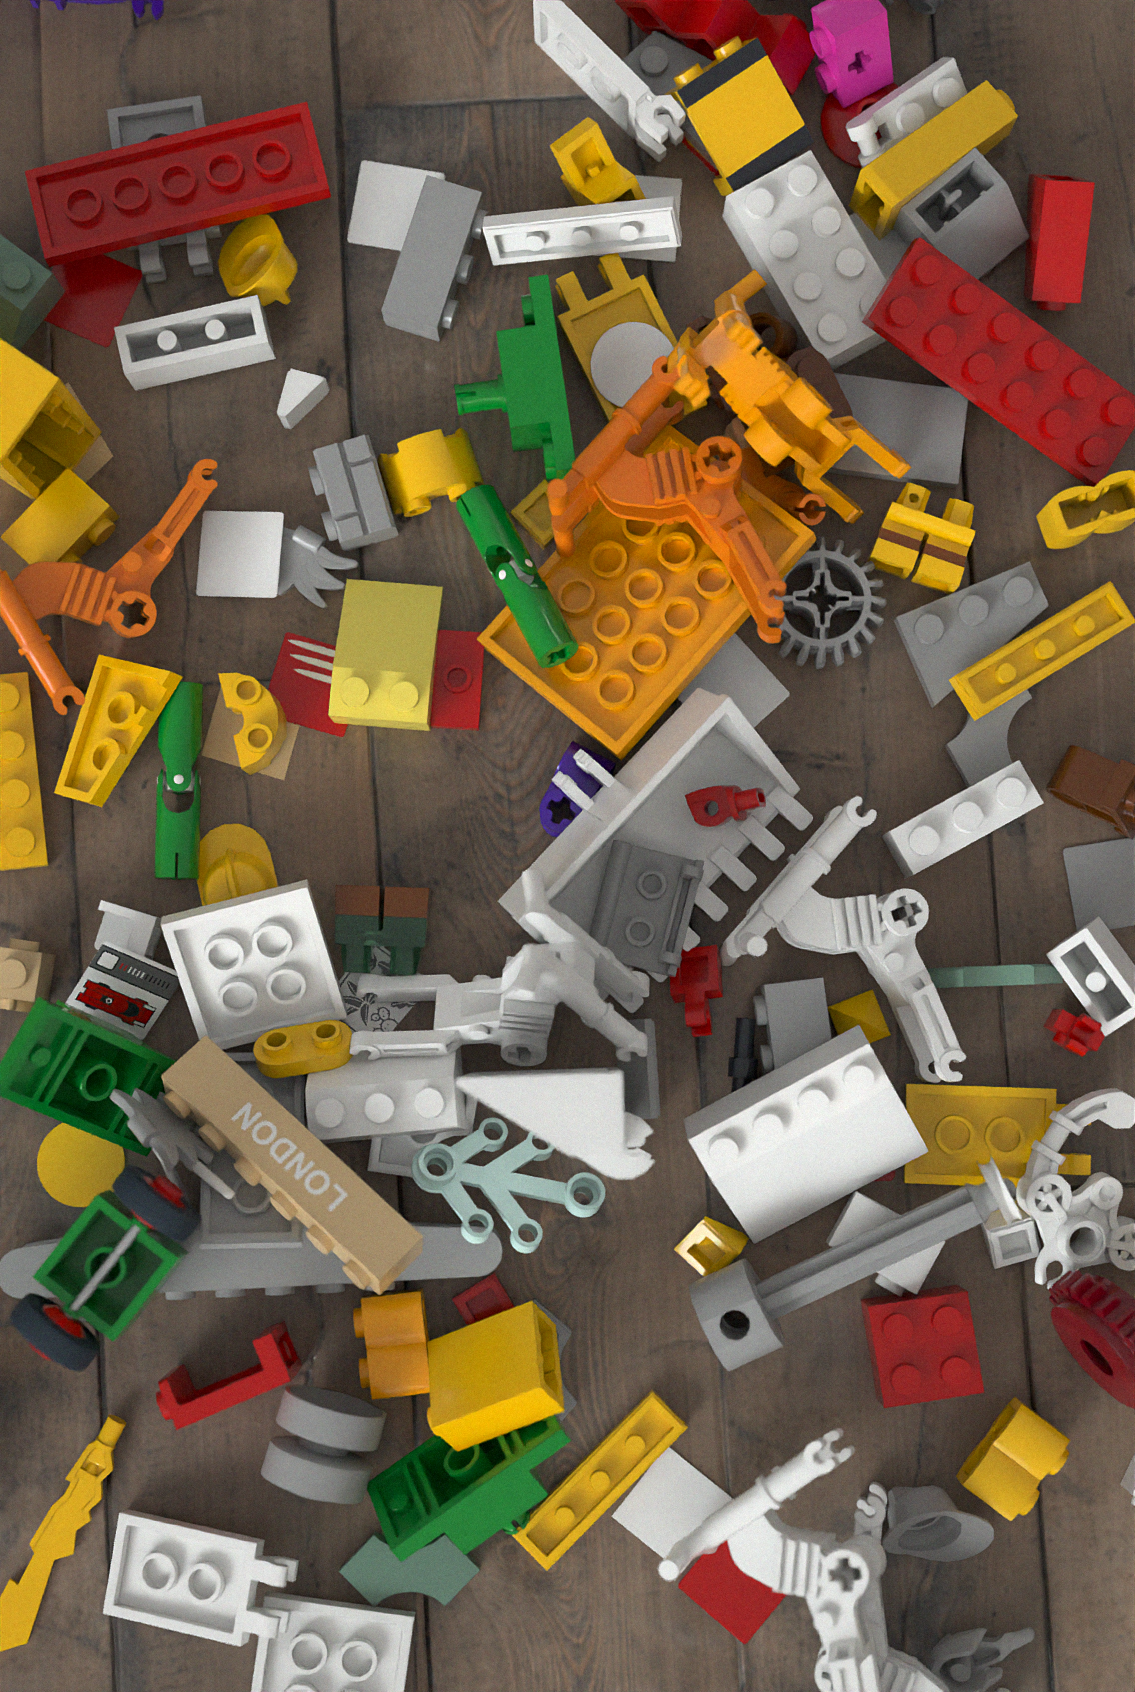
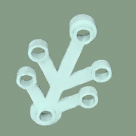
M494 1117L483 1120L477 1131L451 1147L440 1143L429 1144L422 1147L415 1154L411 1164V1173L414 1181L427 1192L442 1193L462 1220L461 1233L468 1242L474 1244L483 1243L489 1238L494 1223L487 1211L476 1207L462 1185L481 1189L512 1231L510 1242L514 1249L521 1253H531L536 1250L542 1240L543 1231L538 1222L528 1218L511 1194L564 1204L566 1209L577 1217L594 1215L605 1199L604 1184L597 1176L591 1173H578L568 1183L513 1173L532 1160L544 1161L548 1159L555 1148L548 1142H546L548 1148L545 1150L535 1148L532 1140L540 1137L532 1132H529L526 1140L484 1167L465 1163L482 1150L494 1152L501 1149L508 1135L507 1126L502 1120ZM484 1130H496L500 1135V1139H488L484 1135ZM432 1164L439 1165L443 1168L444 1174L434 1176L428 1172L427 1167ZM574 1194H585L589 1198L590 1204L582 1205L574 1199ZM479 1220L485 1225L486 1230L481 1233L474 1232L470 1228L469 1222ZM524 1229L531 1231L535 1240L532 1242L523 1241L520 1239L518 1231Z

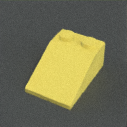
M347 579L333 662L328 716L334 723L431 731V705L443 587Z

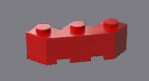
M748 0L614 1L643 32L649 35L654 31L663 35L667 33L682 41L687 48L712 61L716 60L713 51L730 39L739 36L741 42L758 37L789 95H793L816 54L810 41V35L807 32V25L802 19L790 13H784L783 15H760Z

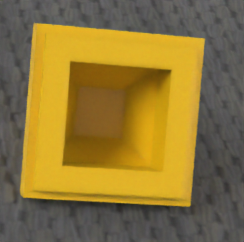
M873 989L827 1007L838 1036L857 1025H860L869 1044L891 1035Z

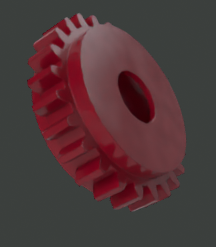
M1077 1269L1074 1272L1069 1270L1048 1290L1051 1294L1048 1297L1049 1301L1054 1305L1051 1310L1053 1325L1068 1351L1085 1372L1113 1398L1135 1409V1299L1105 1277L1088 1273L1082 1275Z

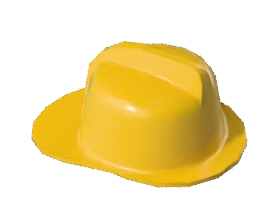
M268 214L247 218L227 237L220 251L218 267L227 293L231 297L240 296L241 298L258 295L262 307L275 300L288 305L291 302L288 288L298 271L297 261L284 243L283 236L276 222Z
M223 824L210 830L200 841L199 879L197 884L202 906L279 887L269 848L264 838L253 828L242 824Z

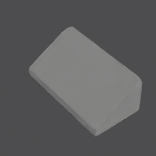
M652 1018L627 1020L638 1031L647 1035L648 1050L645 1057L638 1056L636 1052H631L630 1061L627 1062L617 1058V1067L622 1072L623 1112H629L642 1119H657L661 1115L654 1021H652Z

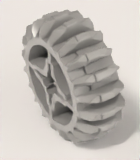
M817 537L814 551L808 549L782 579L783 582H786L796 572L812 567L810 587L806 590L794 591L792 595H785L780 598L774 595L776 600L783 601V610H789V614L800 615L809 623L812 638L795 630L785 615L783 624L777 625L772 623L768 625H773L774 628H780L782 631L781 638L785 643L779 650V656L785 658L791 648L799 651L796 658V665L798 666L804 665L808 654L814 655L816 669H822L825 666L826 654H830L835 666H841L844 663L843 648L850 656L857 658L862 653L857 640L871 645L875 640V635L867 627L880 628L884 622V618L871 611L883 609L887 604L886 598L871 596V593L877 592L883 587V580L876 578L868 581L866 577L874 570V563L870 561L859 567L856 562L862 552L858 548L853 549L849 557L842 555L841 552L844 548L843 540L837 539L832 551L826 550L825 538ZM827 568L845 577L853 587L856 595H852L851 591L837 589L831 582L830 570H827ZM819 585L823 601L831 603L824 611L821 620L817 605L806 601V599L812 601ZM847 611H858L856 622L848 632L839 637L828 639L830 619L833 616L845 615Z

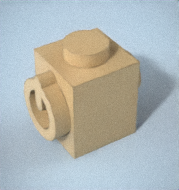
M10 938L9 948L0 947V1009L30 1012L38 997L49 1000L56 955L39 952L40 942Z

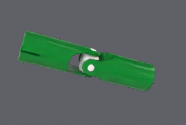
M486 484L466 491L461 496L462 498H459L456 502V508L497 586L502 591L505 601L538 664L542 668H550L564 663L574 656L578 651L579 645L546 583L542 581L532 557L495 488L492 485Z
M180 681L158 716V749L162 754L167 770L161 769L157 778L155 879L176 880V856H178V880L199 879L201 779L198 770H195V777L192 771L197 756L202 749L203 685L199 683ZM163 786L164 791L172 792L176 795H183L194 791V801L190 809L181 813L169 811L163 801Z

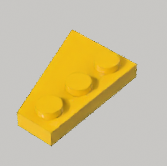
M98 655L85 695V703L82 705L54 793L103 807L183 677L171 671Z

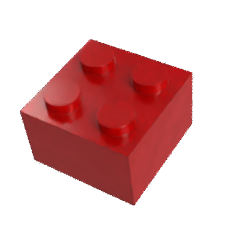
M959 1285L919 1290L917 1295L913 1292H906L902 1296L893 1294L861 1299L876 1399L884 1408L984 1393L968 1291Z

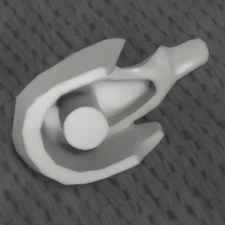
M1029 1627L1016 1632L1002 1633L995 1637H984L987 1631L986 1628L963 1631L954 1635L948 1633L930 1651L927 1664L928 1669L940 1678L951 1692H985L1003 1676V1669L1001 1667H989V1665L1002 1661L1014 1649L1032 1642L1035 1637L1034 1629Z

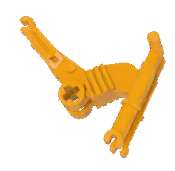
M754 269L731 289L724 291L714 300L716 317L700 334L690 327L687 328L667 357L668 371L665 374L672 373L674 368L677 367L680 379L674 384V387L680 394L684 393L690 399V403L697 408L711 394L707 383L709 376L705 372V369L711 365L728 382L719 393L725 398V401L731 406L733 411L738 414L737 416L740 420L749 426L743 435L754 450L774 467L787 455L795 460L794 472L802 485L812 493L820 495L825 503L834 509L845 522L854 524L864 514V511L853 499L823 477L854 444L899 479L912 467L896 450H891L852 416L831 418L829 414L833 411L832 407L808 381L801 376L798 378L787 363L765 347L758 352L756 347L762 340L752 329L751 320L746 313L744 303L767 285V283Z

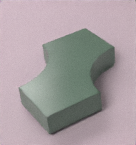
M1053 964L927 969L935 988L1063 983V977Z
M375 1531L340 1567L339 1572L373 1607L385 1598L402 1592L423 1593L435 1598L446 1606L480 1571L481 1565L469 1553L464 1555L444 1532L403 1562H400L390 1551L385 1536Z

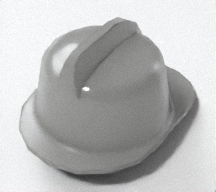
M933 1485L893 1487L888 1492L889 1507L887 1519L889 1531L883 1538V1548L889 1553L907 1554L933 1561H957L979 1554L994 1539V1528L988 1520L977 1515L959 1511L950 1496L941 1487Z

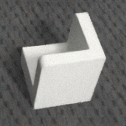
M101 900L98 910L105 913L94 944L95 948L99 950L104 941H109L153 960L162 932L161 918Z

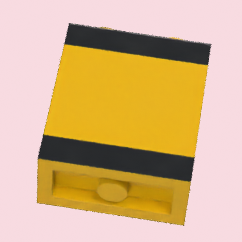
M736 36L713 51L716 57L715 61L701 69L699 63H695L673 78L677 86L664 94L671 95L675 101H680L719 170L720 175L712 180L721 196H727L768 174L815 142L758 37L741 42L739 36Z

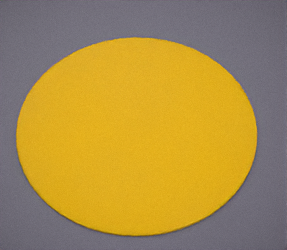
M65 1123L59 1124L47 1134L37 1156L38 1176L45 1190L57 1201L73 1207H87L97 1194L107 1190L114 1192L112 1185L123 1169H125L123 1147Z

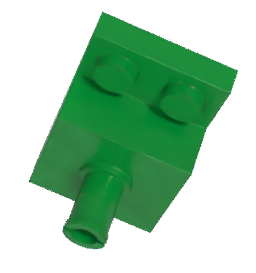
M548 275L528 277L529 294L521 295L524 327L496 331L501 374H497L498 379L460 385L458 383L454 384L459 416L466 413L502 408L503 413L508 414L513 452L543 448L546 480H562L572 469V463L575 461V452Z
M38 997L0 1062V1097L147 1157L152 1147L146 1148L142 1145L127 1125L130 1119L129 1116L110 1099V1096L114 1089H118L132 1097L134 1089L137 1088L156 1100L160 1092L165 1093L161 1075L178 1060L151 1048L132 1033L63 1001L57 1000L55 1004L42 997Z
M555 1414L458 1452L441 1436L433 1435L370 1480L366 1489L390 1551L400 1562H403L444 1532L465 1555L500 1529L509 1535L519 1533L512 1523L514 1519L524 1529L530 1520V1511L528 1509L549 1495L535 1466L571 1441L558 1415Z

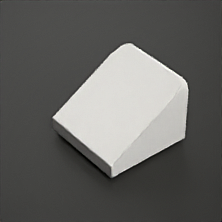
M295 369L288 371L277 409V414L284 428L292 429L328 394L330 389L324 377Z
M1017 1198L1014 1201L1023 1220H1012L1009 1228L1000 1209L990 1214L986 1224L984 1222L980 1223L994 1269L1038 1257L1041 1252L1035 1219L1025 1213L1018 1205Z

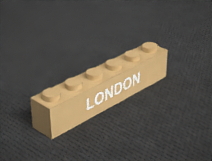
M207 1035L161 1075L166 1094L163 1096V1100L167 1106L181 1119L189 1115L201 1127L198 1130L199 1135L214 1151L220 1152L224 1148L236 1160L233 1164L235 1169L249 1184L255 1186L260 1182L272 1194L269 1198L271 1203L285 1218L291 1220L296 1216L308 1228L306 1235L309 1240L322 1253L327 1255L332 1250L345 1263L342 1267L344 1272L358 1287L365 1289L369 1285L380 1295L423 1252V1236Z

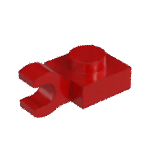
M717 945L695 947L688 952L682 949L680 967L677 968L676 976L670 977V996L674 1003L685 1002V1022L687 1027H691L693 1037L712 1035L713 1026L709 999L723 997L720 950Z
M1053 1009L1043 1026L1055 1033L1052 1039L1054 1043L1081 1056L1086 1055L1088 1051L1097 1052L1105 1038V1035L1100 1031L1102 1023L1084 1013L1076 1017L1064 1009Z

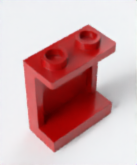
M283 1320L265 1328L252 1341L261 1363L203 1388H194L184 1364L174 1367L158 1381L160 1390L155 1394L159 1410L164 1419L167 1421L172 1419L176 1430H179L290 1382L303 1367V1364L285 1321Z

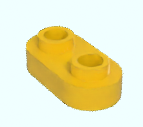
M324 1020L270 1030L261 1035L254 1044L253 1052L258 1070L270 1078H285L339 1068L353 1057L350 1054L352 1032L348 1025L338 1020Z

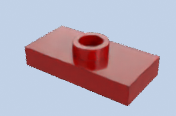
M438 629L431 705V728L479 731L485 648L477 641V638L482 632Z

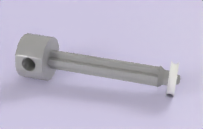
M991 1156L989 1163L984 1165L978 1163L985 1182L979 1185L965 1183V1186L762 1281H760L753 1267L745 1258L690 1283L689 1292L694 1309L713 1351L722 1365L728 1371H731L786 1345L778 1320L779 1317L984 1222L986 1224L990 1214L1000 1209L1010 1228L1012 1220H1023L1013 1199L1016 1195L1015 1185L1009 1178L1003 1179ZM739 1310L743 1312L747 1316V1318H733L728 1314L727 1311Z

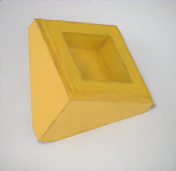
M705 1216L674 1247V1250L705 1277L728 1266L741 1253L749 1238L744 1233Z

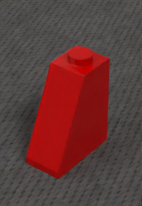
M1029 174L1026 225L1029 238L1026 241L1024 296L1031 301H1037V309L1065 311L1066 303L1081 302L1095 182L1078 176Z

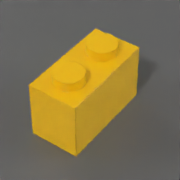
M67 467L0 538L29 565L37 562L82 563L80 558L93 544L99 546L111 536L116 527L114 522L120 516Z

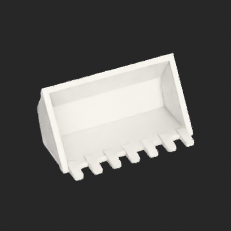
M698 687L614 777L584 750L580 749L573 756L576 764L603 786L591 799L577 787V784L568 775L562 774L559 771L551 779L583 811L528 869H538L542 872L547 903L557 912L565 913L589 934L613 840L627 842L635 846L691 860H703L704 872L702 880L698 885L694 904L703 910L713 921L719 922L728 913V906L709 887L723 873L742 891H748L756 883L757 878L737 857L752 843L770 861H776L784 853L785 847L765 827L780 813L796 829L804 831L813 821V816L793 798L800 791L799 786L731 698L722 693L718 696ZM719 785H737L742 791L758 787L764 791L766 807L747 811V818L744 821L737 822L732 818L723 826L706 827L695 822L687 805L685 795L699 789ZM711 802L708 806V811L711 815H715L718 811L716 802ZM521 876L498 902L539 944H551L543 937V933L525 919L527 906ZM689 926L683 944V949L687 952L700 943V937ZM624 965V966H625L626 968H628L630 971H632V970L635 968V967H631V966ZM646 971L659 983L664 982L665 979L668 977L666 975H662L659 973ZM594 974V987L598 989L597 996L603 1001L611 995L630 1013L636 1012L643 1004L644 1000L637 992H633L632 1002L621 1000L615 991Z

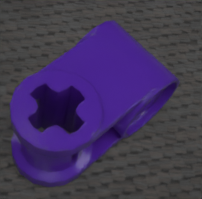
M572 741L565 751L554 776L559 771L562 774L568 775L577 784V787L591 799L603 786L590 774L585 773L576 764L573 756L580 749L584 750L610 775H612L616 763ZM552 781L541 801L539 811L544 830L552 837L557 838L572 821L564 818L560 824L554 823L553 812L550 809L552 807L560 809L564 803L570 805L572 821L583 810Z

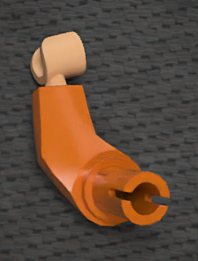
M739 417L734 418L727 425L724 436L735 441L742 451L741 478L801 523L811 526L820 523L826 511L815 510L814 506L825 507L824 499L818 494H805L798 485L775 474L766 478L763 473L765 470L756 451L750 446L743 435L745 429Z

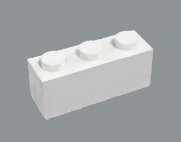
M258 295L114 327L124 375L135 391L276 359L266 314Z
M1018 760L887 832L882 838L905 878H908L1043 804V801L1021 762Z

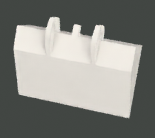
M618 1067L470 1072L459 1077L453 1083L570 1157H579L604 1175L616 1179H633L645 1173L655 1162L650 1158L651 1154L638 1148L645 1143V1137L654 1131L641 1117L629 1112H623L622 1072Z

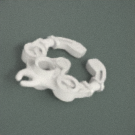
M1117 1088L1101 1089L1073 1100L1058 1112L1052 1111L1049 1118L1053 1121L1042 1140L1039 1142L1035 1139L1031 1148L1033 1149L1027 1163L1026 1172L1019 1179L1016 1188L1017 1203L1025 1213L1036 1220L1044 1244L1035 1263V1282L1040 1285L1046 1283V1267L1049 1263L1059 1261L1063 1265L1061 1275L1049 1280L1047 1283L1048 1290L1069 1270L1074 1272L1082 1267L1109 1262L1119 1269L1127 1271L1135 1269V1220L1124 1216L1117 1217L1119 1203L1123 1196L1121 1183L1107 1173L1097 1172L1092 1174L1077 1190L1071 1192L1070 1185L1062 1176L1057 1174L1059 1165H1062L1066 1159L1058 1151L1070 1132L1079 1136L1084 1129L1083 1127L1097 1119L1115 1129L1130 1128L1135 1124V1099ZM1080 1228V1233L1076 1240L1069 1244L1073 1232Z

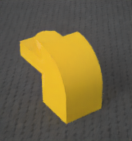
M585 118L550 145L564 173L560 178L578 206L646 199L635 175L615 161L597 122L591 118Z

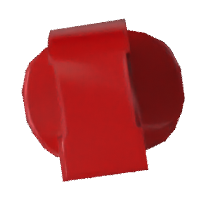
M719 785L699 789L685 795L687 805L695 822L706 827L723 826L732 818L737 822L746 820L747 811L766 807L764 791L758 787L742 791L737 785ZM711 802H716L718 805V811L715 815H711L708 811V806Z

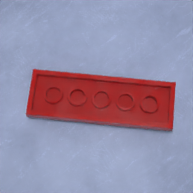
M307 102L25 171L42 250L49 267L331 198Z
M921 237L911 242L862 320V323L1087 486L1095 487L1105 477L1135 428V395Z

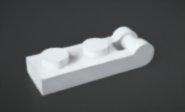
M942 57L846 124L851 141H857L861 153L858 155V159L862 169L967 94L955 58ZM878 129L882 137L879 140H877V137L875 135V132Z

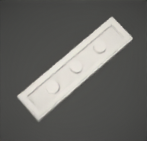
M674 196L484 216L482 225L493 265L679 247L682 243V231Z

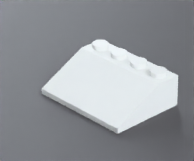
M860 1025L683 1119L688 1141L713 1184L754 1244L929 1152Z

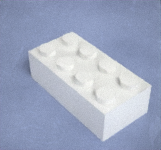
M811 150L726 196L722 217L752 269H755L767 283L763 288L780 318L790 322L795 328L799 350L812 345L825 356L832 370L887 341L862 323V320L887 280Z

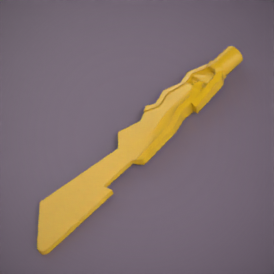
M108 1415L99 1435L87 1445L65 1479L70 1481L66 1492L51 1506L29 1543L34 1555L20 1582L18 1583L12 1578L9 1579L0 1597V1652L28 1643L54 1561L74 1554L77 1530L92 1520L90 1510L103 1498V1480L114 1470L113 1450L126 1426V1422L120 1417Z

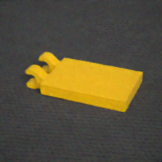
M618 253L607 254L599 258L600 264H598V269L610 291L590 301H587L573 271L555 280L557 283L555 289L563 305L568 310L557 317V322L607 423L613 418L612 413L617 408L622 407L608 401L599 392L592 378L591 356L601 336L616 325L627 322H640L651 325L661 331L668 338L673 348L678 343L645 275L643 274L630 280ZM674 390L669 395V406L666 408H672L677 401H683L684 416L682 419L706 408L708 403L705 399L695 408L684 393L680 394L677 390Z
M905 1083V1109L929 1152L904 1164L903 1182L913 1184L965 1185V1183L979 1185L985 1182V1178L978 1163L987 1164L992 1156L1003 1179L1009 1178L1017 1187L1019 1179L1026 1172L1027 1163L1033 1149L1031 1148L1035 1139L1039 1142L1042 1140L1053 1121L1049 1118L1053 1110L1056 1112L1060 1111L1068 1104L1056 1103L1057 1089ZM1059 1153L1066 1157L1062 1165H1059L1057 1174L1091 1175V1155L1085 1153Z

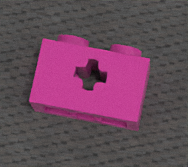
M825 0L811 8L814 30L809 35L813 49L818 56L819 66L814 68L817 82L825 94L832 93L841 106L845 108L894 82L887 10L879 0Z

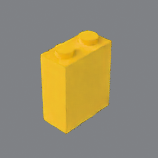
M533 1301L427 1342L431 1405L427 1409V1419L434 1434L441 1436L457 1452L565 1411L556 1324Z

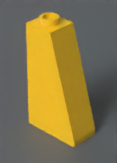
M987 80L860 170L849 207L880 241L894 230L893 227L900 209L975 147L984 156L1010 134L1018 117L1012 100L1005 92L1000 89L995 90Z

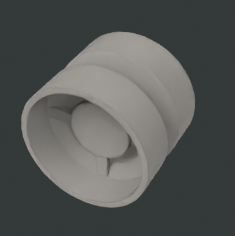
M287 1385L284 1389L276 1422L297 1436H274L270 1439L261 1475L269 1482L308 1499L341 1504L360 1503L364 1499L372 1465L369 1461L352 1451H374L378 1449L387 1413L367 1401L337 1391L308 1385Z

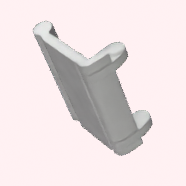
M613 840L589 935L601 946L609 948L614 953L615 958L623 965L675 977L677 968L680 967L681 952L698 885L702 880L704 861L698 859L691 860L635 846L627 842Z

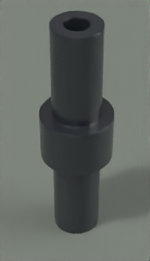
M736 1018L734 1057H729L727 1076L732 1077L731 1093L751 1083L752 1078L757 1079L758 1059L753 1058L756 1019Z

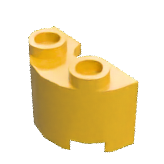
M459 428L455 431V434L445 437L442 429L418 434L398 442L399 452L389 455L380 454L377 458L394 515L403 512L405 517L416 516L432 508L430 503L432 499L448 495L451 502H457L466 491L479 485H485L468 433L463 428Z
M220 673L218 675L226 707L232 708L233 713L236 715L242 714L244 716L242 730L233 735L241 769L252 775L267 768L271 764L270 761L279 753L283 740L285 741L287 737L286 715L279 700L254 677L240 673Z

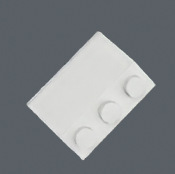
M461 1046L450 1055L379 1057L375 1060L368 1059V1050H360L357 1055H353L349 1062L339 1068L308 1073L305 1089L308 1130L323 1144L467 1130L464 1090L453 1084L459 1077L463 1076Z

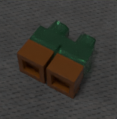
M335 884V944L342 946L341 957L344 972L371 973L373 947L391 948L390 974L417 975L421 961V950L428 949V926L432 890L430 888L385 886L384 894V889L380 886ZM384 901L383 930L381 931V917Z

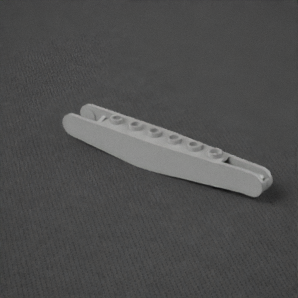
M408 1222L423 1236V1252L385 1290L395 1289V1281L488 1275L497 1268L502 1259L504 1250L502 1236L493 1227L489 1238L485 1242L474 1244L468 1242L461 1233L462 1223ZM469 1223L470 1228L474 1232L481 1233L486 1230L483 1223ZM304 1224L303 1248L200 1249L198 1225L191 1236L184 1242L174 1240L189 1253L158 1293L165 1292L167 1300L191 1299L196 1297V1291L215 1290V1296L218 1298L240 1297L246 1295V1289L265 1288V1295H288L296 1293L295 1286L315 1285L316 1293H337L345 1291V1284L354 1282L346 1275L342 1268L345 1263L332 1250L326 1255L309 1240L306 1235L308 1228ZM63 1237L31 1242L5 1254L0 1261V1286L3 1291L14 1298L21 1299L28 1293H36L46 1298L56 1297L33 1279L32 1276ZM369 1285L365 1288L366 1291H374Z

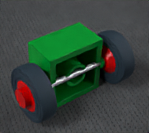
M130 1164L123 1169L112 1185L114 1192L107 1190L94 1197L32 1276L33 1279L65 1304L60 1306L44 1296L28 1293L17 1304L10 1316L14 1327L28 1341L30 1347L45 1359L54 1361L73 1371H84L98 1355L101 1348L94 1334L79 1319L81 1317L84 1318L112 1342L125 1335L189 1252L174 1240L180 1242L187 1240L201 1221L200 1215L182 1197L184 1193L177 1185L162 1175L156 1177L135 1165Z

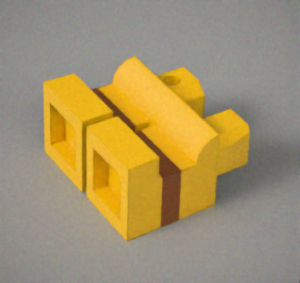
M907 483L896 502H892L886 511L866 563L872 561L875 565L874 569L906 580L914 568L919 554L918 550L923 540L924 543L910 581L948 595L953 594L960 585L967 553L976 532L970 529L974 505L959 499L949 498L942 517L938 518L924 513L931 491L919 485Z

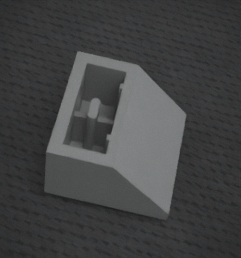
M976 147L900 209L893 227L908 246L914 239L921 237L978 280L1029 238L1008 184Z

